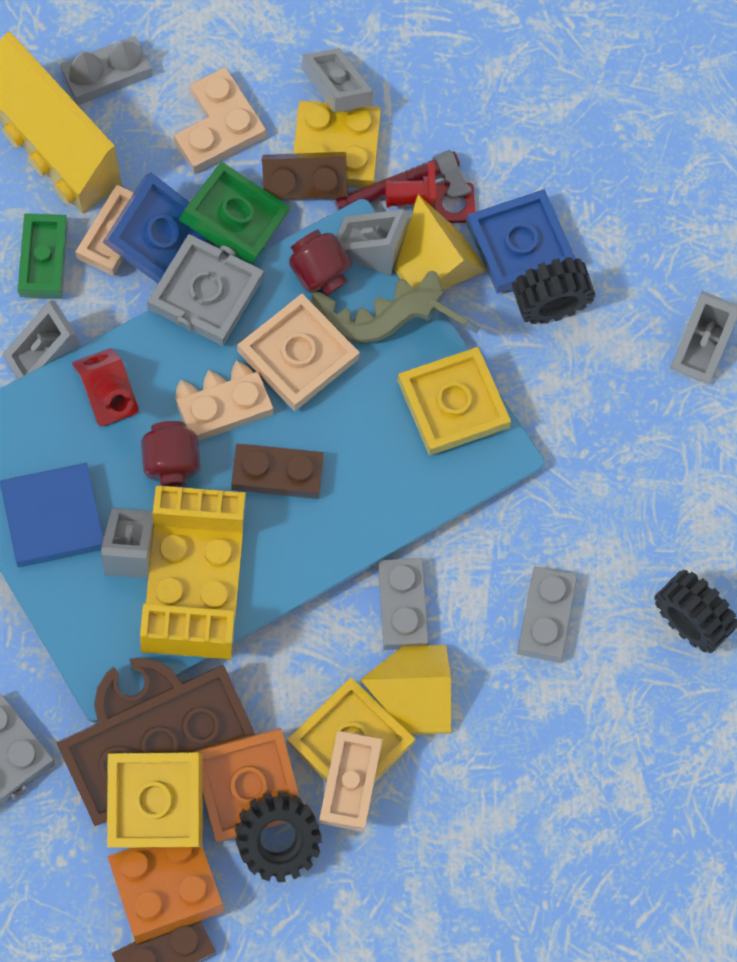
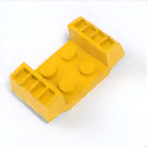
M156 485L153 504L154 528L146 604H143L140 629L141 653L232 659L246 505L245 492Z

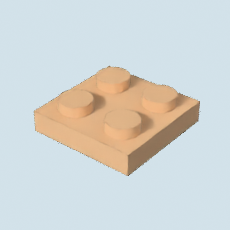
M300 294L237 344V352L256 372L258 371L259 375L294 412L357 362L360 352L303 294Z

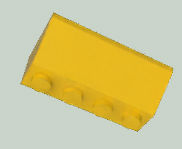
M10 31L3 35L0 40V123L4 126L2 131L15 148L22 146L27 151L30 164L40 176L43 177L47 174L54 181L53 187L61 200L66 205L73 203L83 214L112 193L116 185H122L115 146Z

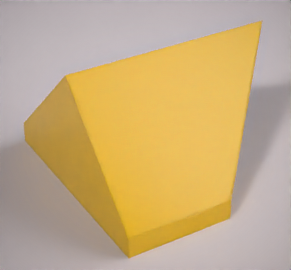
M418 194L394 267L399 278L406 280L416 289L429 271H435L438 274L443 291L484 273L486 267L464 235Z
M446 645L400 647L360 679L386 711L411 735L451 734V673Z

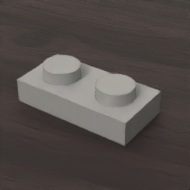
M340 48L302 55V70L334 113L340 111L349 112L355 108L372 105L373 90Z
M422 558L392 559L378 562L383 650L399 649L403 646L428 645Z
M534 566L517 651L518 655L561 663L577 580L576 574Z

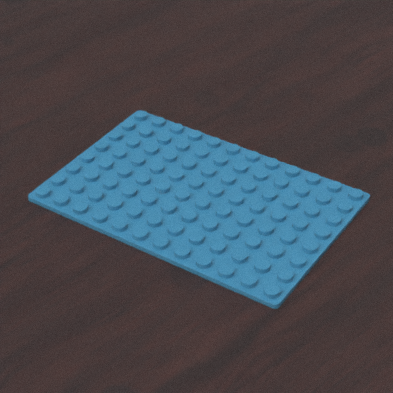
M359 199L262 250L252 265L264 271V279L224 346L193 331L189 332L187 328L181 325L177 326L175 322L148 310L0 388V480L87 462L103 538L112 508L153 511L156 485L160 486V482L147 478L143 472L141 439L146 433L151 431V426L155 423L163 421L183 422L175 400L179 381L189 382L198 391H202L204 378L208 370L221 375L227 382L231 381V372L236 360L248 365L256 372L237 352V344L300 294H303L312 303L313 293H309L303 288L289 266V258L293 254L290 247L319 229L321 234L330 232L337 236L345 216L376 213L372 205L366 199ZM352 262L350 270L344 275L348 282L335 292L327 295V297L336 301L335 313L338 314L343 309H349L351 321H355L360 308H366L375 317V299L381 297L393 301L396 283L400 278L395 270L389 276ZM323 290L318 291L326 296ZM436 309L428 321L415 317L394 334L381 341L370 343L349 341L360 352L359 360L295 412L261 377L273 406V415L198 441L200 470L195 476L187 479V485L182 488L245 492L231 490L236 443L324 452L319 499L245 492L246 505L233 645L542 469L544 458L501 395L500 397L511 420L510 428L431 456L428 455L397 378L399 373L469 350L451 321L442 312ZM112 348L122 359L139 411L124 419L105 426H99L93 414L82 379L73 369L72 362ZM0 485V573L88 721L92 723L98 722L94 708L96 688L105 673L112 666L119 673L117 684L120 692L127 696H133L141 691L144 680L140 672L131 668L130 658L139 657L157 660L170 668L177 677L210 659L195 656L141 653V618L143 604H146L148 578L105 575L101 550L18 568Z

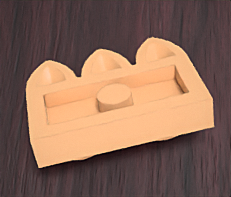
M237 360L232 368L231 381L227 382L221 375L208 370L204 378L202 391H198L192 384L184 380L179 381L176 389L175 400L182 421L186 424V428L193 430L197 434L198 441L273 415V406L258 371L254 372L248 365Z

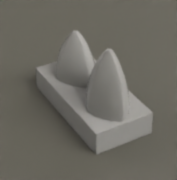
M136 35L93 52L81 51L75 59L60 64L63 77L77 105L152 77L151 66Z

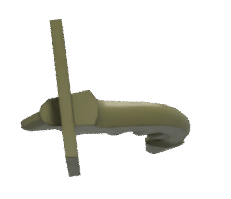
M429 271L416 289L406 280H398L393 301L381 297L375 299V317L366 308H360L355 321H351L349 309H343L338 314L334 312L335 300L320 292H314L311 298L312 304L348 341L370 343L381 341L394 334L415 317L423 318L426 321L430 320L436 309L476 334L480 330L478 326L440 303L445 291H442L438 274L435 271Z

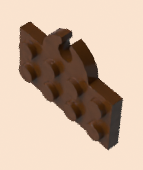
M139 657L130 658L131 668L140 672L144 680L141 691L133 696H127L120 692L117 684L119 673L114 666L105 673L96 688L94 700L98 722L56 742L94 826L107 821L108 754L192 753V751L255 734L224 665L217 666L181 683L170 668L157 660Z

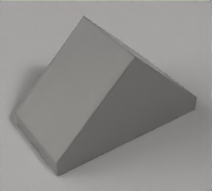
M405 209L345 216L336 237L353 263L391 276L408 228L409 213Z
M701 291L670 368L710 384L737 321V304Z
M48 301L3 353V356L17 379L78 348L79 344L76 333L56 301Z
M111 509L101 548L105 575L148 578L154 528L153 511Z

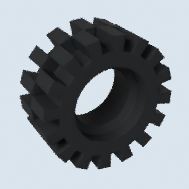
M566 257L562 262L558 258L552 260V263L548 265L543 262L538 264V269L530 268L526 270V275H519L516 278L517 282L512 284L521 316L526 323L530 321L531 324H537L539 321L542 324H546L551 319L559 321L562 320V316H573L576 314L575 310H584L587 308L586 304H591L594 301L593 297H596L585 262H582L579 258L573 260L572 257Z
M687 570L679 571L654 596L656 600L655 605L661 610L659 613L663 618L670 621L668 625L672 629L676 628L681 638H687L690 645L695 648L698 646L702 652L706 653L708 651V653H712L737 628L736 614L728 608L730 604L726 599H721L718 596L720 593L715 588L711 589L705 579L699 580L697 574L693 572L689 573Z
M278 791V796L273 797L271 792L263 793V800L258 802L256 798L249 801V810L246 811L243 808L239 814L241 821L235 825V833L237 835L235 840L244 864H247L249 871L254 875L257 872L260 873L263 880L270 882L272 876L276 877L277 882H286L285 876L290 874L293 879L301 876L299 870L304 867L308 871L313 866L312 857L318 858L320 849L318 843H322V835L319 831L318 822L307 804L304 805L301 798L296 795L290 798L287 792ZM274 821H286L295 828L296 834L293 844L282 852L268 851L262 846L260 841L263 829Z

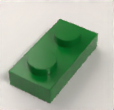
M24 213L18 279L19 297L62 299L68 229L67 215Z

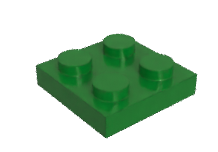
M220 161L185 208L179 220L217 246L231 248L236 253L237 258L252 265L291 207Z

